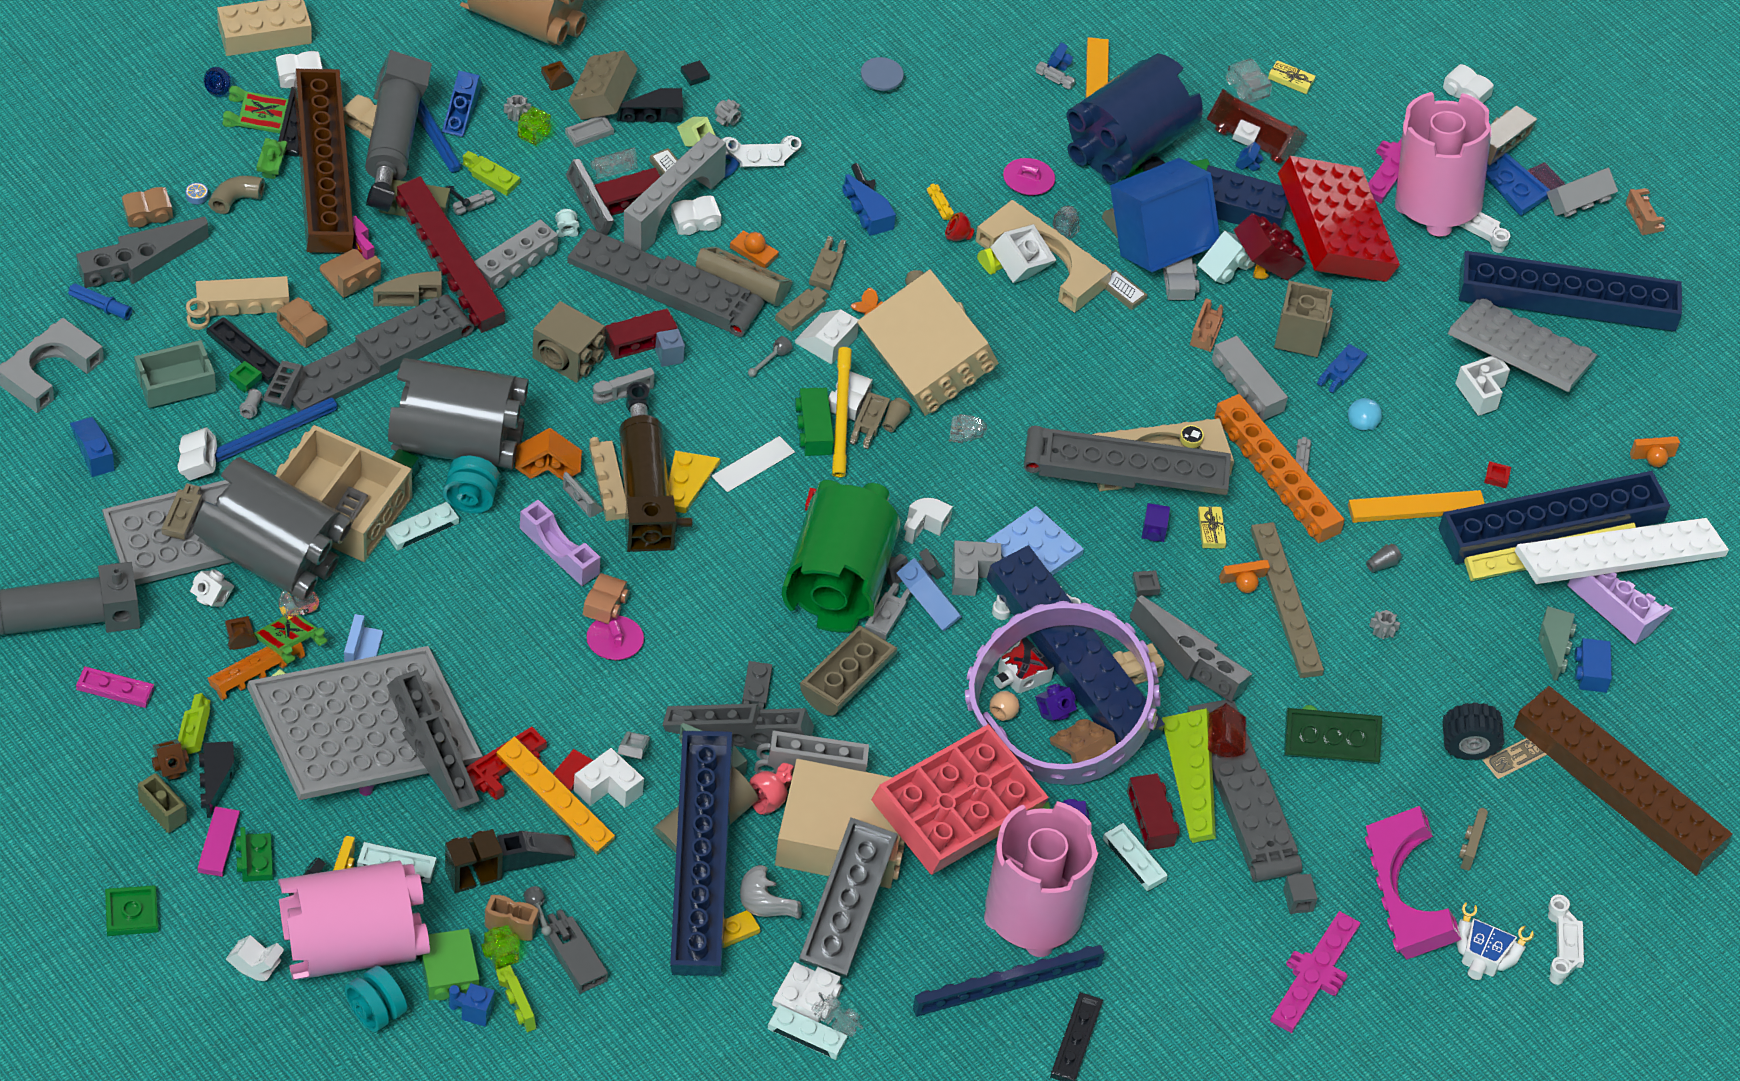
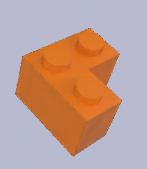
M548 428L517 445L515 468L530 479L549 470L563 480L565 472L574 476L581 471L582 450L553 429Z

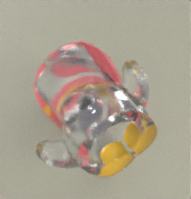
M283 590L278 600L280 611L287 620L293 616L311 613L319 605L318 596L314 591L303 602Z

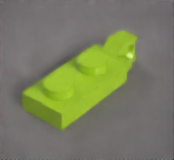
M470 151L463 155L462 164L469 168L468 170L472 173V176L500 193L508 196L520 184L519 176L483 156L478 157L477 154Z
M203 693L194 695L191 709L184 711L178 741L181 743L182 750L186 749L187 754L201 751L210 713V700Z
M511 965L497 969L499 985L507 988L505 990L507 1000L510 1005L514 1004L517 1009L514 1010V1014L518 1024H523L526 1032L535 1030L534 1014Z

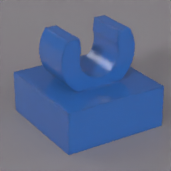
M1060 42L1047 62L1048 67L1052 66L1055 68L1057 66L1060 70H1066L1073 60L1071 55L1065 54L1067 45Z
M1254 141L1241 150L1235 165L1240 170L1247 166L1252 171L1259 169L1260 165L1258 163L1264 159L1258 154L1261 146Z

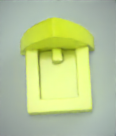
M987 248L978 253V261L989 274L992 275L997 270L1003 268L992 249Z

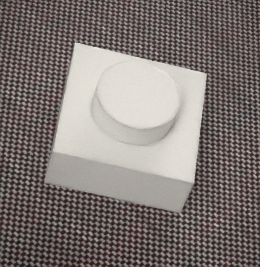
M1240 120L1232 139L1245 145H1250L1256 140L1260 127Z

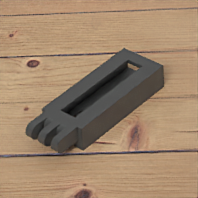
M562 909L556 911L559 920L556 919L553 913L547 915L550 924L547 921L546 923L547 926L551 927L552 931L550 935H544V938L579 994L607 982L608 972L572 916L567 918ZM538 919L541 928H543L540 919ZM562 935L563 941L570 939V941L562 944L558 936Z

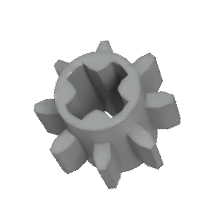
M513 95L511 98H507V104H504V113H508L507 119L515 122L522 121L524 118L527 119L528 113L531 112V104L527 103V98L521 95Z
M730 99L720 101L714 111L718 115L715 120L723 126L735 125L741 117V112L738 110L740 105Z
M1388 610L1380 613L1376 611L1369 625L1374 628L1373 635L1382 639L1389 636L1393 638L1400 626V623L1395 621L1397 615Z

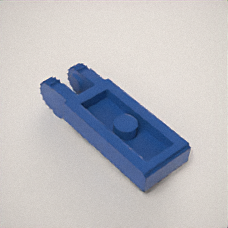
M1348 344L1323 372L1317 384L1322 387L1329 379L1333 380L1329 391L1334 394L1341 386H1344L1366 361L1368 354Z

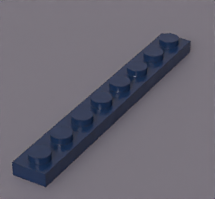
M1101 945L1087 946L1079 951L1065 952L1054 958L1039 959L1035 963L1025 966L1017 965L1003 972L995 971L981 978H970L963 983L948 984L941 989L933 991H922L915 995L913 1011L915 1016L918 1017L1102 966L1105 952Z

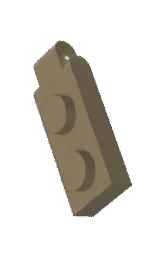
M819 286L813 290L807 289L775 315V321L790 332H793L825 306V300L829 294Z
M186 483L184 490H178L161 528L162 535L185 540L202 501L200 486Z
M1485 808L1478 810L1474 825H1468L1464 839L1469 841L1467 845H1462L1459 858L1463 859L1460 868L1470 871L1488 814Z

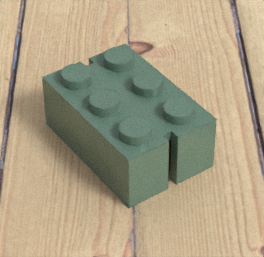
M202 340L134 356L135 373L143 390L148 408L216 391L215 373Z

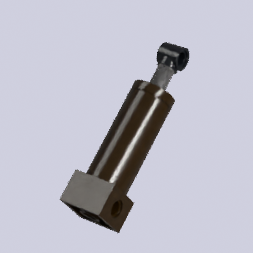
M633 382L627 387L626 408L631 413V417L621 423L619 428L626 498L625 534L627 552L674 550L677 527H692L693 520L692 518L676 517L674 496L669 494L662 424L657 418L648 415L650 390L642 382Z

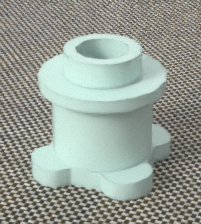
M570 209L559 211L555 216L557 227L559 228L556 231L558 237L577 236V228L579 227V222L576 221L577 213Z

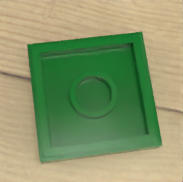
M156 885L105 889L107 936L158 933Z

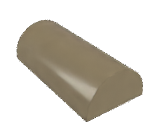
M718 247L700 249L696 261V268L751 291L750 294H756L764 301L775 306H779L783 302L793 283L787 277Z
M859 625L800 682L803 696L820 713L828 716L835 715L897 654V647Z
M733 766L730 824L759 800L751 784ZM679 805L653 827V832L675 853Z

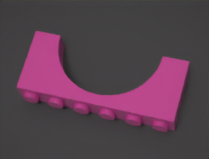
M1418 806L1367 825L1368 835L1365 836L1368 848L1373 852V856L1370 859L1374 869L1378 870L1379 876L1376 877L1379 889L1383 890L1384 897H1381L1385 910L1389 911L1390 917L1387 918L1390 930L1394 932L1396 937L1392 941L1397 953L1401 952L1407 960L1462 940L1456 918L1449 908L1431 912L1421 911L1403 903L1399 896L1398 876L1404 860L1416 846L1433 837L1428 817L1422 808Z

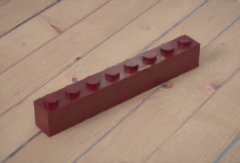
M419 176L397 186V196L395 197L397 205L400 209L404 208L407 221L417 229L416 234L419 240L427 245L426 249L430 258H435L437 261L438 270L441 271L442 276L445 275L448 279L447 283L451 292H456L458 295L459 304L463 310L466 309L468 311L469 320L474 324V327L477 326L479 331L483 333L505 323L504 308L422 177Z

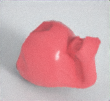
M782 763L778 767L776 774L771 771H762L750 779L749 783L759 799L752 805L758 814H771L786 801L787 788L791 785L794 768L792 764Z

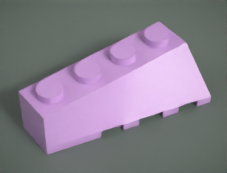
M1616 573L1570 579L1568 586L1634 644L1648 637L1673 609L1667 604L1663 607L1655 602L1656 598L1651 594L1647 593L1645 596L1634 589L1635 585L1633 583L1619 580L1616 578Z

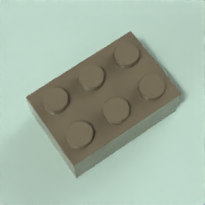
M625 50L613 51L608 54L594 55L588 59L569 99V103L581 120L617 113L637 71V67Z

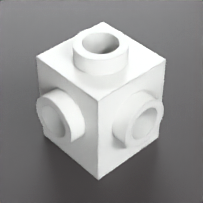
M212 569L211 571H201L196 575L190 592L196 595L197 601L204 605H210L211 607L224 606L234 585L225 580V576L221 572Z

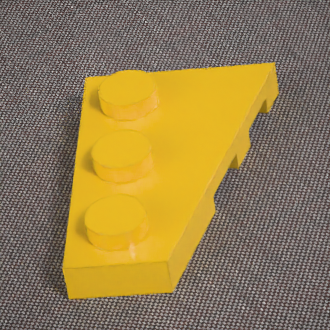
M675 451L668 481L669 494L674 496L675 512L686 513L698 497L703 485L709 481L714 469H717L720 465L721 458Z

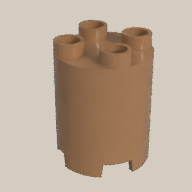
M467 0V3L461 2L460 4L463 8L550 45H561L567 34L577 38L582 33L587 20V15L580 12L584 0Z

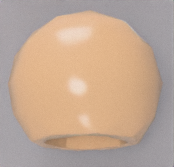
M1000 691L990 700V712L1001 721H1009L1019 712L1018 698L1009 691Z

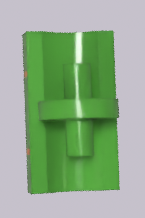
M265 138L256 166L257 171L262 172L264 178L275 179L276 175L279 174L287 149V141L277 142L275 139Z

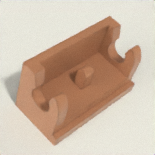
M1646 188L1630 189L1625 204L1641 234L1647 235L1663 232L1665 227L1661 223L1665 222L1664 217H1657L1648 196L1641 197V195L1649 194V190Z
M1205 299L1193 329L1190 346L1211 352L1223 323V306L1219 305L1218 310L1215 311L1211 308L1212 300Z

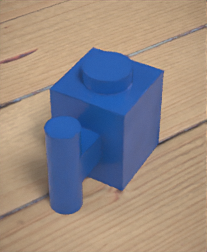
M470 983L465 994L459 992L458 986H451L449 988V1008L456 1010L458 1007H462V1020L486 1027L494 1008L495 990Z

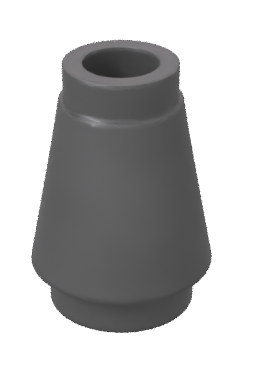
M1386 544L1366 561V565L1370 572L1374 573L1397 565L1402 556L1396 545Z

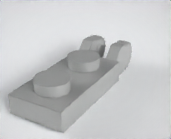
M650 367L623 377H617L609 382L599 381V383L593 385V402L600 405L625 398L627 387L633 382L645 383L649 390L653 389L654 371Z
M893 583L889 591L885 592L875 608L873 617H870L865 625V629L884 640L887 639L912 595L907 588L901 598L895 597L899 591V584Z

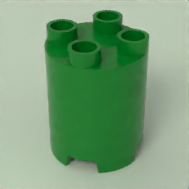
M823 480L819 482L816 492L810 500L783 583L782 598L789 611H793L798 604L804 610L816 615V628L831 632H850L855 630L859 619L866 616L873 617L900 529V519L894 507L888 502L890 492L886 487L878 483H868L862 488L853 485H841L833 480Z

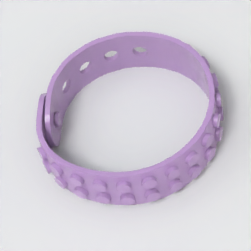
M1059 601L1054 604L1036 605L1031 610L1022 614H1016L1002 628L999 627L992 633L991 639L978 650L974 666H970L968 670L967 680H969V689L965 690V700L968 711L974 712L979 729L989 724L1033 778L1053 784H1082L1099 779L1128 761L1144 743L1150 729H1155L1158 720L1156 706L1160 707L1161 703L1159 685H1154L1159 683L1155 663L1149 662L1151 659L1148 654L1150 652L1143 640H1138L1135 636L1136 631L1127 622L1124 624L1111 611L1097 609L1088 603L1076 604ZM1060 625L1089 627L1114 637L1136 657L1148 682V696L1144 710L1130 733L1107 752L1095 758L1072 764L1046 763L1019 751L1010 743L1003 728L996 724L988 712L981 714L979 710V697L984 680L996 661L1011 646L1029 634Z

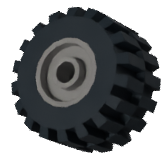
M1465 703L1461 706L1453 707L1454 709L1448 710L1447 714L1443 716L1444 747L1450 755H1454L1456 758H1463V760H1479L1493 756L1502 749L1504 745L1503 721L1501 712L1496 710L1495 707L1488 706L1485 703Z

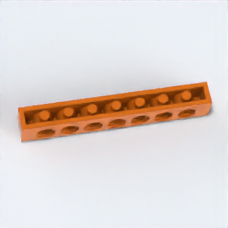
M1240 393L1217 403L1214 418L1220 419L1222 427L1227 432L1230 440L1235 442L1241 449L1242 454L1251 461L1255 470L1265 478L1269 487L1274 489L1280 496L1282 503L1289 507L1294 517L1304 525L1308 534L1318 544L1340 534L1345 519Z

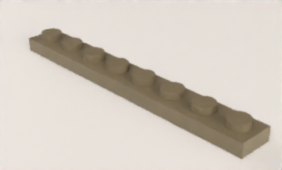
M1272 522L1252 525L1250 531L1260 560H1268L1270 566L1266 579L1299 677L1322 676L1324 668L1275 524Z

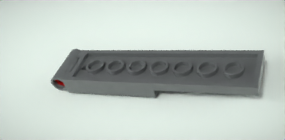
M590 228L577 243L567 259V263L731 332L737 337H742L764 306L763 299L756 294H750L751 291L673 257L667 256L663 260Z
M443 295L438 299L435 297L356 335V342L304 366L292 405L299 412L328 398L335 400L400 368L404 358L417 360L460 338L469 336L474 330V324L449 295ZM284 377L283 381L288 382L290 378ZM281 385L280 389L284 390L286 386Z
M1031 426L1027 430L1024 469L1030 473L1039 472L1040 476L1134 488L1135 483L1227 495L1231 453Z
M1226 699L1188 706L1187 712L1207 708L1210 713L1213 780L1253 882L1301 873L1302 862L1297 854L1298 849L1267 772L1260 767L1234 700L1230 702Z

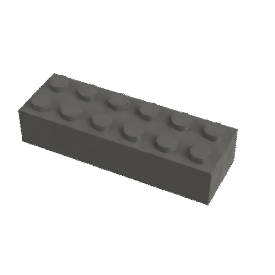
M850 817L800 954V962L816 968L820 967L847 979L898 838L897 833Z

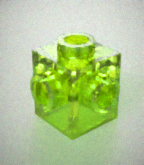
M532 106L521 115L518 121V137L536 146L544 136L547 137L552 129L550 125L551 115Z
M508 925L494 927L484 933V943L481 944L485 958H490L495 970L519 962L520 942L517 934L512 933Z

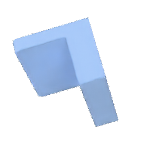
M354 615L344 651V662L374 657L378 654L383 631L364 627L363 615Z

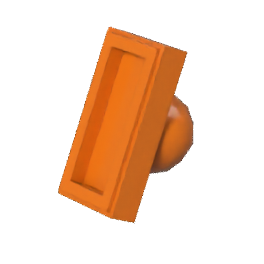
M743 230L730 242L732 250L764 268H767L779 254V251L766 244L764 236L758 232H751L749 234Z
M1678 437L1635 439L1630 456L1632 460L1647 459L1651 466L1662 467L1667 463L1668 457H1675L1680 442Z
M1268 560L1224 566L1219 575L1220 583L1236 582V586L1241 592L1251 593L1258 587V578L1266 576L1270 568Z

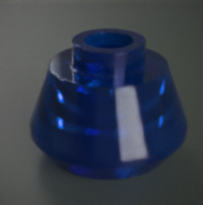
M220 67L208 69L203 79L205 89L216 97L225 95L232 85L230 73Z

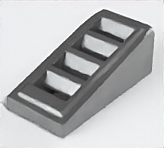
M282 360L264 395L263 401L269 405L290 409L304 366ZM287 368L294 370L293 373H286ZM284 377L290 378L289 381H283ZM281 385L286 386L284 390L280 389Z
M348 487L335 509L350 516L354 521L369 501L368 495Z

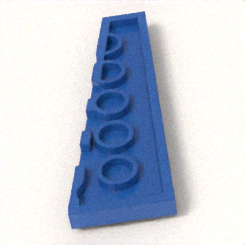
M1507 153L1491 165L1487 164V179L1519 215L1522 216L1548 199L1547 191H1550V189Z

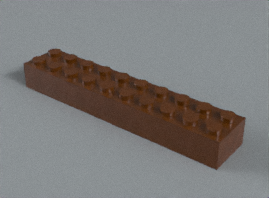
M296 68L294 94L306 251L346 253L352 250L354 232L340 69Z
M1548 686L1518 712L1513 728L1695 876L1701 873L1726 850L1733 833L1552 687Z

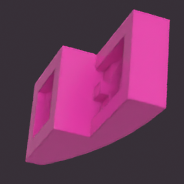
M353 216L354 246L368 260L374 257V246L369 242L368 228L356 216Z

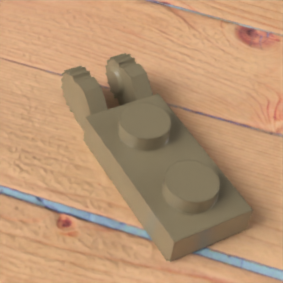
M827 237L824 248L821 249L810 276L809 285L831 290L843 260L846 240L839 242L838 250L835 252L830 250L833 245V237Z
M868 392L855 421L850 444L855 445L860 432L867 434L863 442V448L868 449L870 447L873 436H876L888 409L890 398Z

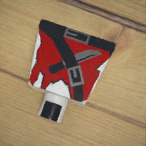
M1024 637L1000 658L999 674L994 676V682L1000 689L1010 685L1017 693H1022L1050 682L1054 666L1027 637Z

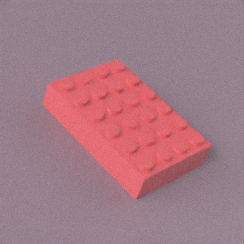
M987 724L880 784L871 801L932 875L998 837L1001 824L1006 816L1015 808L1024 805L1026 811L1042 809L1049 797L992 727Z

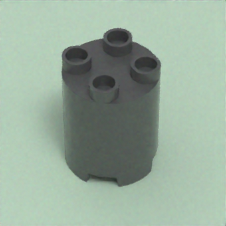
M404 358L397 375V380L406 382L401 396L400 407H391L388 441L393 442L391 449H401L408 453L450 460L460 456L471 455L488 460L496 467L513 469L517 445L521 444L524 432L525 419L520 418L521 406H525L529 379Z
M238 457L221 474V477L231 485L223 491L216 505L206 501L203 503L195 521L193 533L199 536L197 541L206 545L207 548L304 602L313 592L318 577L326 581L336 568L339 555L330 550L334 542L341 544L352 527L353 519L261 467Z

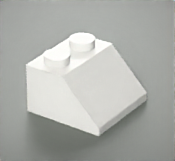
M1034 224L1004 232L990 247L1013 283L1030 278L1056 261Z
M841 309L821 313L798 336L795 343L826 362L833 364L838 358V348L849 347L857 338L858 319Z

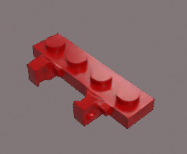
M531 726L515 737L542 763L538 752L547 747V741ZM506 743L466 767L475 791L480 790L483 793L487 791L495 800L504 796V787L499 783L500 776L511 770L496 754Z

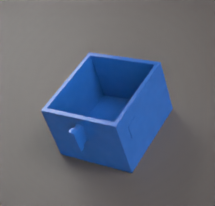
M1177 158L1110 185L1120 255L1150 272L1208 250L1220 237L1212 176L1210 172Z

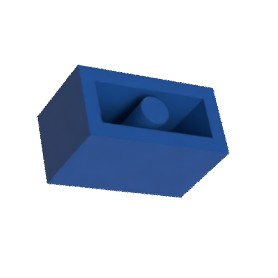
M1583 638L1580 647H1576L1574 660L1578 661V666L1575 669V680H1578L1580 690L1606 693L1612 679L1611 642Z

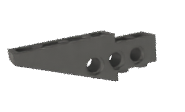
M201 217L119 236L118 244L77 253V269L84 287L98 286L126 278L130 279L131 284L136 283L209 238L206 217Z
M1141 595L1136 599L1129 617L1185 679L1195 678L1230 702L1245 691L1252 673L1217 651L1218 644Z
M418 669L394 678L387 685V688L405 727V731L402 734L455 811L479 802L480 800L441 711L436 712Z
M758 704L668 706L662 725L665 731L680 734L682 723L701 731L732 732L734 746L756 751L759 745L771 742L773 731L812 736L814 729L806 708L760 709Z

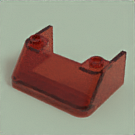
M1222 89L1207 117V120L1216 126L1214 130L1223 135H1226L1227 132L1234 135L1240 120L1260 127L1255 142L1261 146V150L1271 154L1270 159L1279 164H1282L1283 161L1286 162L1290 156H1293L1307 136L1297 126L1293 125L1292 127L1239 100L1225 89Z

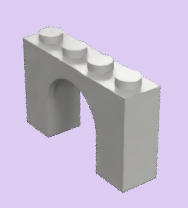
M62 318L57 323H53L40 336L35 337L26 347L18 350L9 360L0 364V386L38 413L54 401L53 385L32 370L34 366L44 359L59 357L70 361L88 374L104 361L103 346Z

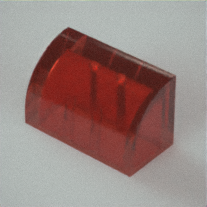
M1225 703L1209 713L1208 750L1222 757H1237L1245 754L1246 717Z

